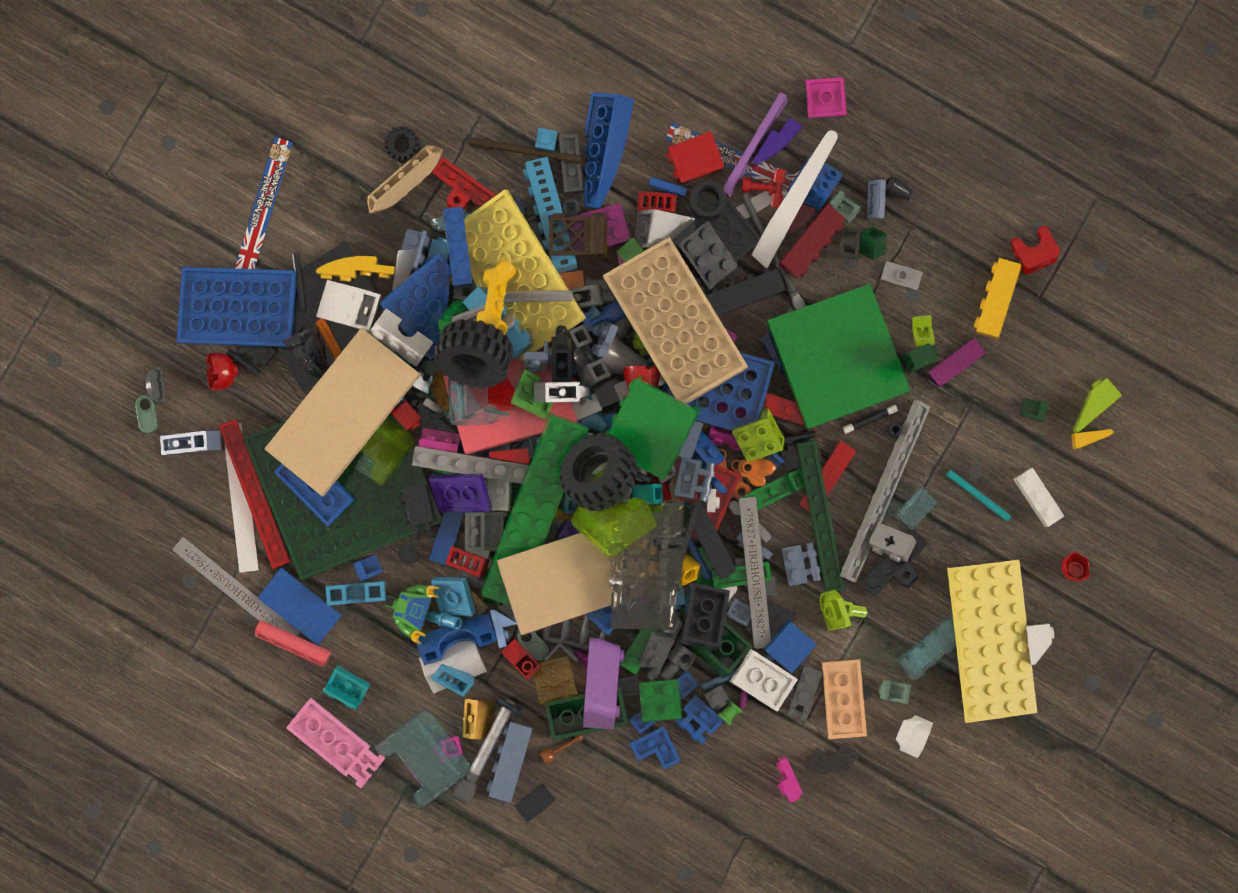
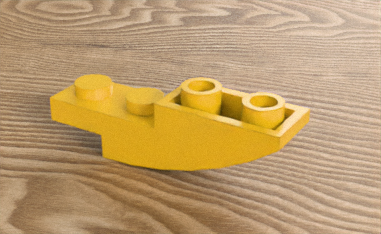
M355 256L327 263L317 268L316 273L321 275L322 279L332 280L333 276L340 277V281L351 282V279H356L357 272H360L361 276L371 277L372 273L379 274V278L390 279V276H395L396 268L393 266L377 265V257Z

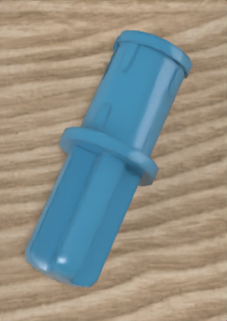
M431 611L426 614L428 622L439 624L440 627L447 626L459 629L462 625L460 617L451 616L447 612L438 613Z

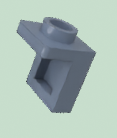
M736 598L734 601L730 600L726 616L747 626L751 619L750 606Z

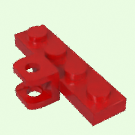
M444 157L441 158L431 172L432 175L453 189L447 198L448 208L462 207L464 211L470 202L480 208L496 196V194Z

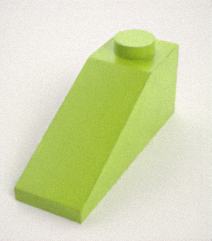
M1099 378L1091 385L1093 388L1089 391L1072 430L1074 433L1080 432L1122 396L1108 378L1103 380Z

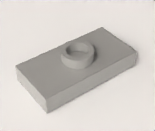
M886 261L880 280L917 291L923 272Z

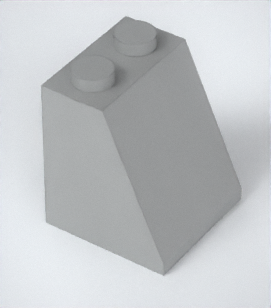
M656 209L638 211L633 238L646 251L668 237L673 240L695 221V218Z

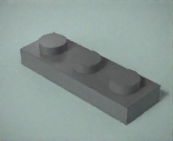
M578 133L559 135L560 153L580 156ZM561 161L564 193L583 191L581 164Z

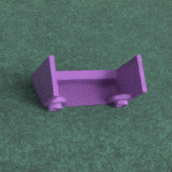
M590 637L583 727L614 729L615 717H619L620 706L616 705L619 662H623L624 650H620L619 645Z

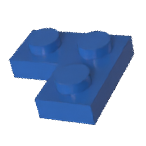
M664 726L629 743L638 761L653 753H656L663 769L681 761Z

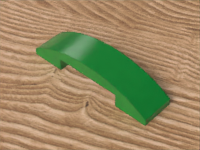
M801 468L740 498L756 497L757 510L804 488Z

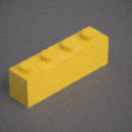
M999 258L998 263L994 262L991 270L994 276L992 281L988 280L985 289L988 295L986 299H982L980 309L983 311L981 317L977 316L974 327L977 328V334L999 340L1021 270V264Z

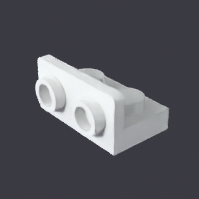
M486 478L485 483L492 504L490 511H511L512 482Z

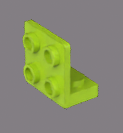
M769 408L761 411L759 420L735 428L732 431L747 462L783 450L784 437Z

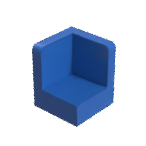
M376 555L353 564L360 581L384 572Z

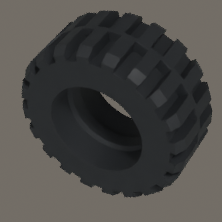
M460 319L444 327L434 358L438 369L441 370L444 376H448L451 381H456L462 386L467 385L470 388L479 387V389H483L487 386L490 388L498 385L506 378L513 355V346L508 336L504 335L502 330L496 329L494 325H488L481 320L474 321V319H468L464 321V319Z
M605 433L588 435V438L580 439L577 445L574 444L571 447V451L566 453L564 456L565 461L561 463V487L580 507L588 511H604V508L610 509L614 507V504L622 502V498L624 496L627 497L630 493V488H633L635 484L634 478H637V461L633 453L618 438ZM608 462L604 473L596 480L589 482L595 469Z

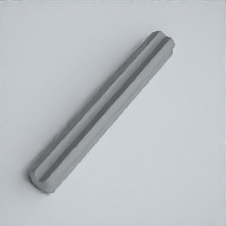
M569 290L506 291L504 296V302L572 301L573 293Z

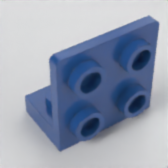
M812 154L809 156V158L807 159V161L805 162V164L803 165V167L801 168V170L799 171V173L797 174V176L795 177L787 191H790L793 184L795 183L800 173L802 172V170L808 163L809 159L811 158ZM824 163L804 202L819 211L841 179L842 174Z

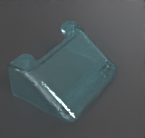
M428 711L420 712L374 747L380 755L385 757L396 752L422 786L414 796L415 802L420 809L435 800L469 771L467 760L434 716Z

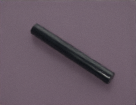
M293 253L291 255L293 271H296L299 311L306 310L300 257L299 253Z

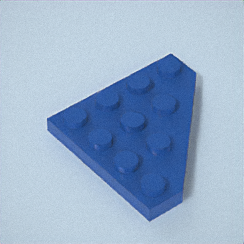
M438 252L380 302L384 309H388L402 319L399 326L409 337H413L418 331L433 342L425 354L429 360L435 356V346H437L440 338L438 321L446 312L449 299L451 267Z

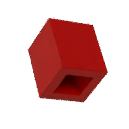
M406 400L391 413L407 431L410 429L414 431L421 425L420 420L422 417Z

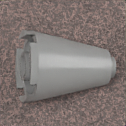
M614 337L612 345H609L607 353L603 357H597V360L602 358L608 371L615 374L624 375L623 367L649 366L646 359L616 337Z

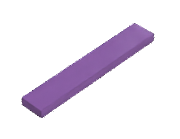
M779 93L725 183L723 189L727 197H731L788 102L787 95Z

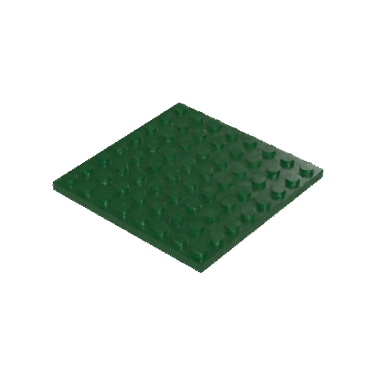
M391 413L337 479L355 500L328 527L274 473L282 463L267 452L265 447L286 421L243 438L300 580L413 535V526L410 523H406L404 512H407L406 504L402 505L400 493H403V488L425 483L435 520L434 522H429L430 527L443 522L422 468L412 465L414 448L408 433ZM425 524L418 525L419 531L425 530Z

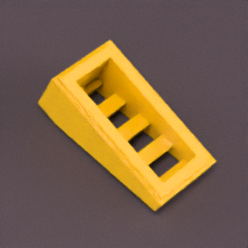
M1113 430L1073 433L1071 435L1073 449H1079L1113 434Z

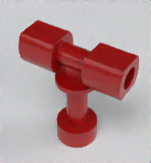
M775 169L774 180H770L769 184L751 182V178L743 177L742 193H749L750 190L768 191V195L772 196L771 207L779 208L784 198L782 188L786 180V170Z

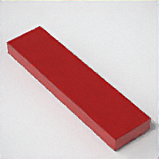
M842 441L838 443L821 469L826 496H828L856 453V450ZM805 494L798 505L809 511Z

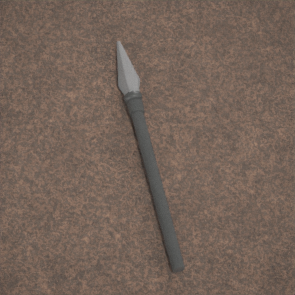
M745 193L740 197L762 237L765 227L748 194ZM776 251L772 260L779 270L794 308L798 310L806 307L804 300L800 297L799 291L796 290L797 288L791 281L788 273L778 266L781 259Z

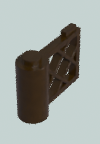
M601 212L592 213V216L565 217V213H553V217H549V256H607V217L603 216ZM553 222H562L566 228L558 234L553 229ZM575 222H584V229L579 234L571 228ZM568 229L576 236L569 244L561 237ZM558 239L566 245L562 251H553V244ZM579 239L584 243V251H575L571 245Z

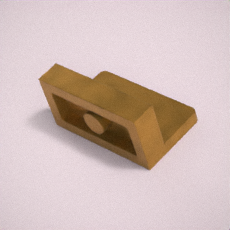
M465 699L462 737L470 739L486 738L494 721L495 701Z

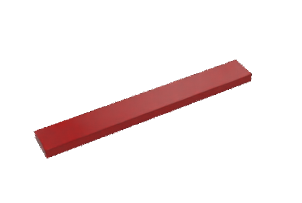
M237 419L218 425L272 569L290 563L291 561L243 440L244 437Z

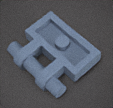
M604 322L603 325L601 324L597 330V335H599L597 338L598 342L592 345L591 352L594 355L603 357L607 353L609 345H612L619 327L608 322Z
M682 458L674 496L694 500L695 493H701L699 501L707 502L708 495L711 493V480L715 475L713 471L715 464L707 463L705 470L701 469V461ZM699 475L704 476L702 486H697Z
M814 542L806 544V552H802L801 545L781 548L788 586L808 583L807 575L812 574L813 581L821 580V568L818 567L816 557L818 553L815 550ZM809 557L811 568L805 569L803 558Z

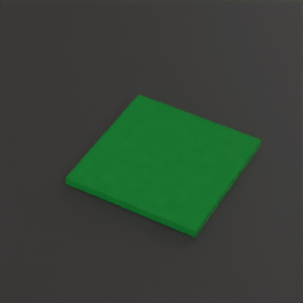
M870 284L766 321L806 430L910 392Z

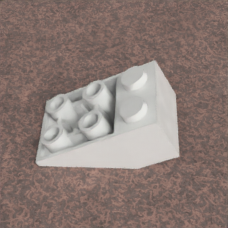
M327 280L316 317L358 330L363 328L369 333L375 323L382 296L367 290Z

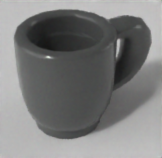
M627 317L611 323L619 327L615 335L617 339L623 340L625 337L634 338L635 330L627 335L632 326Z

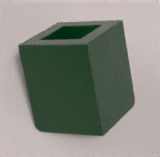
M875 227L860 233L859 253L872 260L886 253L887 233Z
M1024 398L1019 417L1043 422L1045 421L1049 402Z

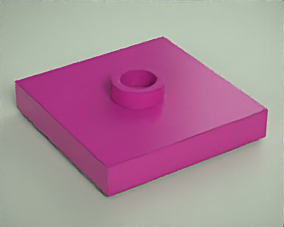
M844 77L805 80L808 119L847 115Z

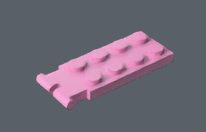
M313 698L307 701L286 727L343 775L347 776L349 774L356 779L357 782L355 784L359 788H362L372 776L367 771V768L369 767L376 771L385 760L382 754L379 753L377 756L369 750L371 745Z

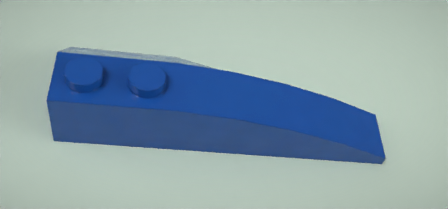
M593 92L591 94L585 126L587 146H585L584 154H587V164L584 165V172L587 174V180L584 182V207L600 209L611 187L628 135L634 103L632 98L619 94Z

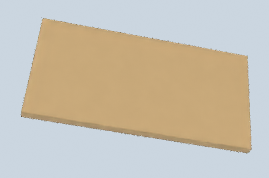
M361 328L265 447V450L317 493L324 496L421 374Z
M644 512L632 516L631 533H650ZM625 518L496 560L520 635L619 603L620 590L622 589L618 587L623 540V534L619 532L624 531ZM630 535L625 587L631 591V598L658 589L660 561L652 536Z

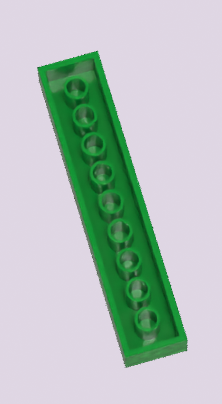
M551 412L549 413L480 590L482 596L511 606L496 560L544 544L564 493V489L560 484L561 463L565 461L564 456L567 452L571 451V447L574 444L577 445L580 439L586 437L588 432L586 425Z

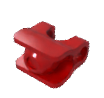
M1046 225L1038 227L1037 236L1040 243L1036 247L1026 246L1019 237L1011 239V248L1018 263L1021 264L1022 272L1026 275L1052 265L1058 260L1060 249Z

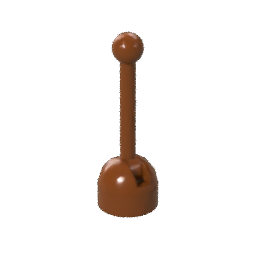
M577 735L576 738L557 749H543L539 754L544 763L548 765L553 762L557 752L577 741H582L583 736Z

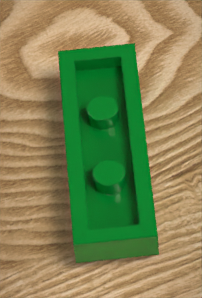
M763 561L765 582L771 581L769 561ZM746 564L735 566L737 571L719 580L715 570L712 569L713 587L728 588L747 585Z

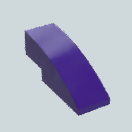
M789 118L780 133L772 130L751 165L756 167L776 156L794 139L802 125Z

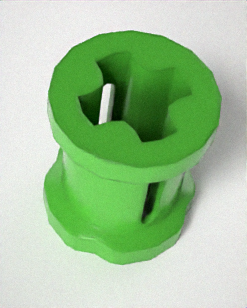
M729 700L727 707L722 712H719L718 715L727 724L731 725V721L738 713L743 711Z

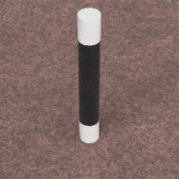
M892 405L843 426V431L847 434L898 412L896 405Z

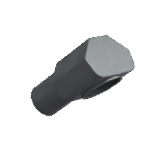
M678 643L667 657L669 660L663 666L659 675L665 680H670L679 668L687 671L698 658V655L685 644Z

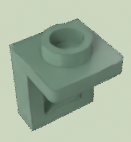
M843 191L833 195L829 202L830 206L846 218L844 221L848 224L861 210L860 206L845 197Z
M883 680L879 688L880 699L908 704L911 685Z

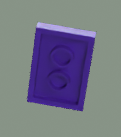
M483 474L432 475L429 478L438 512H489L492 509Z

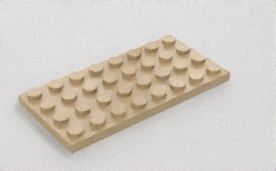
M670 237L603 275L604 280L676 399L688 404L748 369L746 362Z

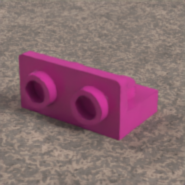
M424 428L418 446L458 453L461 438L457 433Z

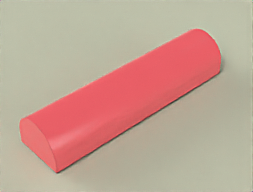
M260 620L255 629L256 637L319 666L325 667L330 657L331 651L263 620Z

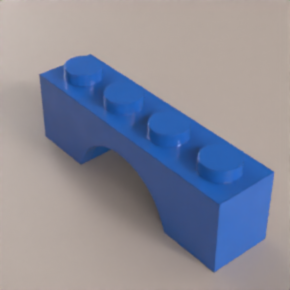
M463 208L443 209L454 288L473 286Z
M485 613L462 621L459 629L446 626L425 633V637L420 635L418 640L422 643H417L424 665L442 660L447 649L458 642L470 641L481 647L497 642V637L490 615Z

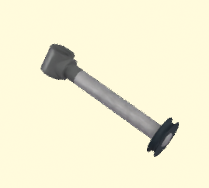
M498 696L499 700L495 701L502 707L466 777H462L459 780L452 796L467 804L470 803L478 788L476 781L511 713L520 714L519 710L523 709L518 704L502 696Z

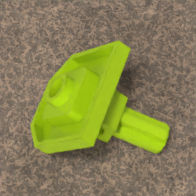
M836 590L823 592L820 595L819 604L828 631L851 626L849 619L851 616L866 617V607L853 605V602L843 601V598Z

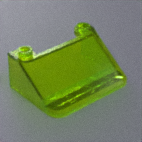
M389 417L383 421L360 450L376 462L371 471L374 481L382 486L385 485L413 447L414 438Z
M605 469L599 472L594 477L593 481L599 478L604 473ZM632 498L628 501L627 505L620 502L619 504H614L613 508H604V511H588L578 506L571 522L603 554L614 556L656 527L657 524L649 505L644 500Z

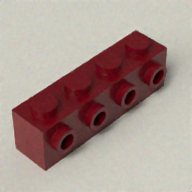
M829 204L824 206L778 263V266L794 279H797L799 276L803 278L809 271L807 266L810 262L815 263L821 256L819 251L823 247L827 248L833 241L831 236L835 232L838 234L845 226L843 222L846 218Z

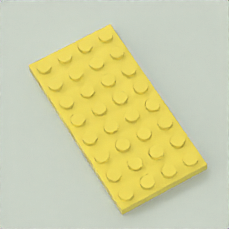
M503 190L464 219L472 279L477 287H487L483 282L485 270L495 268L502 260H507L516 269V274L506 283V291L568 290L508 190ZM574 298L572 301L503 302L507 308L506 312L508 314L513 312L515 318L520 323L518 326L522 330L525 329L532 336L531 341L534 345L526 352H539L544 348V341H548V345L552 343V337H555L557 326H566L567 331H569L586 319ZM524 354L520 357L522 361H524Z
M1011 560L947 568L965 722L970 723L1037 713L1032 665L1029 663L1027 630H1025L1027 621L1020 561Z

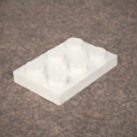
M750 649L730 682L775 711H778L798 679Z

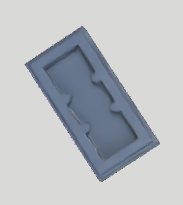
M880 179L868 182L867 219L884 218L886 180Z

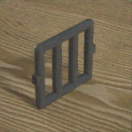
M586 615L584 616L579 641L568 639L572 618L563 622L560 637L549 635L551 625L542 628L541 640L547 643L557 645L561 643L563 646L568 645L571 648L589 651L587 639L591 620ZM601 630L599 639L607 641L608 635Z

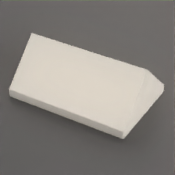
M470 641L458 642L449 647L442 660L424 665L421 657L419 658L424 676L433 694L446 689V687L431 680V677L441 664L464 671L474 677L487 672L476 644ZM442 671L439 676L443 677L446 672Z

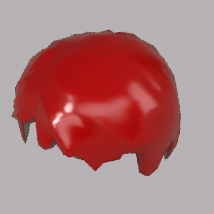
M1072 552L1063 559L1061 570L1068 580L1073 582L1089 580L1090 572L1088 569L1090 563L1087 557L1078 552Z

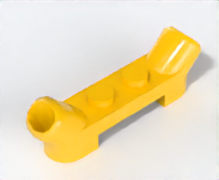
M502 260L495 268L485 270L483 282L488 287L485 311L478 312L476 320L484 321L488 325H494L496 329L502 330L504 335L508 329L506 323L501 320L504 310L503 302L506 295V283L516 274V269L507 260Z

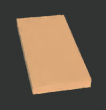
M860 659L821 662L828 739L867 736Z

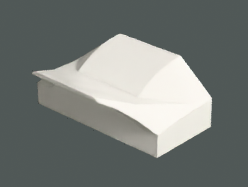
M914 715L911 719L904 720L896 737L900 745V751L918 758L925 746L933 723L917 715Z

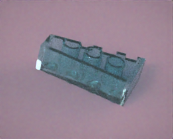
M953 613L896 660L911 679H919L929 667L936 665L944 654L947 655L955 649L956 639Z

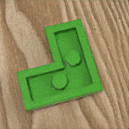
M524 369L511 404L546 420L553 402H534V382H540L542 377Z

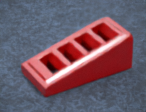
M638 192L637 211L656 209L675 214L677 194ZM644 197H647V207H643ZM651 197L655 198L654 208L650 207ZM659 198H663L662 208H658ZM666 199H670L669 209L666 208Z
M527 448L488 453L489 457L493 459L529 464Z
M451 546L445 564L484 578L490 559ZM458 552L460 553V555L458 557L457 563H454V559ZM464 555H466L467 558H466V560H465L464 566H462L461 564H462ZM472 558H474V562H473L472 567H471V569H470V568H469L470 562H471ZM479 561H481L478 571H476Z

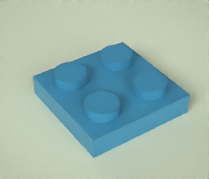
M434 577L431 580L432 586L439 587V589L434 590V594L438 596L436 601L440 613L447 612L449 615L472 616L476 613L467 578Z

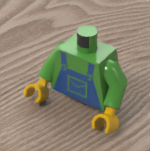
M418 584L407 587L405 591H401L399 598L388 595L385 606L395 609L393 614L395 624L413 642L421 644L422 642L418 640L419 636H426L425 633L420 631H422L432 598H438L437 595H434V590L439 589L438 586Z

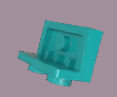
M337 665L323 692L329 697L341 701L347 707L356 710L371 684Z

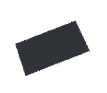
M542 784L516 804L515 808L528 823L556 801V799L545 785Z

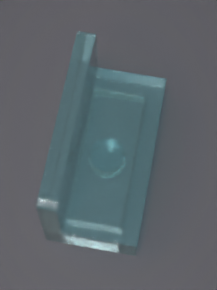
M919 487L895 515L911 530H914L937 503L924 487Z

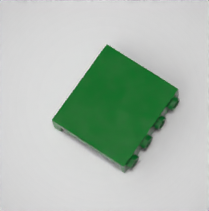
M639 376L631 380L628 386L630 391L627 396L622 398L619 404L621 409L619 413L616 412L611 420L613 425L610 430L607 429L605 434L618 438L633 453L638 467L664 480L673 467L702 409L685 404L643 381V377Z

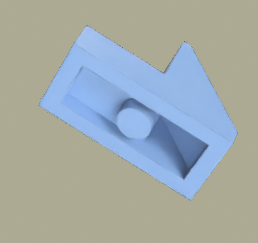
M495 609L490 610L499 648L506 647L510 638L508 630L504 631L503 627L517 623Z

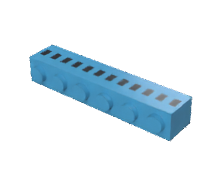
M543 157L525 162L526 169H523L525 180H529L531 184L528 187L530 198H534L536 202L533 205L535 216L539 215L541 222H538L540 234L544 233L546 240L542 242L545 252L549 251V217H553V213L563 212L548 157ZM553 222V229L558 234L566 228L562 222ZM567 230L561 237L569 244L571 241ZM558 239L553 244V251H562L566 245ZM550 256L551 258H549L559 274L578 269L575 256Z

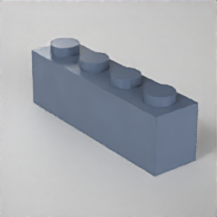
M510 721V725H505L503 735L506 736L505 742H500L497 752L501 756L499 762L495 761L492 770L495 773L494 780H489L486 790L490 792L489 797L511 803L532 733V726Z

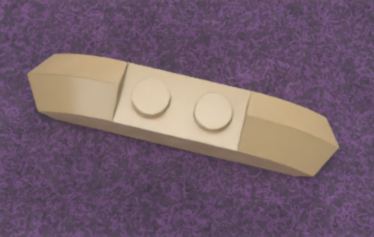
M426 145L368 195L369 213L384 211L399 202L402 197H405L410 190L420 184L426 176L430 175L440 161L443 149L433 145Z

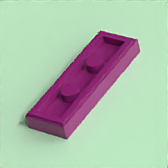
M973 338L928 373L936 384L941 387L986 354L978 341Z

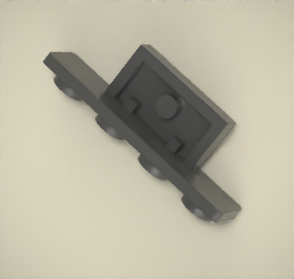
M676 611L671 612L662 632H652L639 660L641 667H646L645 673L651 682L656 681L668 653L675 642V638L682 627V621Z

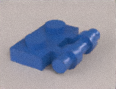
M694 695L683 707L687 716L685 718L682 717L680 720H675L679 723L678 726L681 729L684 728L692 735V739L698 740L701 744L707 740L702 733L706 730L712 735L724 721L697 695ZM692 718L701 725L698 729L689 723Z

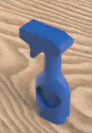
M616 300L606 305L602 309L601 314L589 320V317L594 312H583L586 319L582 321V324L590 333L594 326L602 322L614 323L624 318L625 313Z

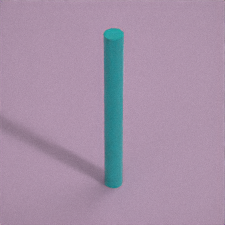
M951 469L948 471L947 477L1005 521L1011 518L1009 513Z

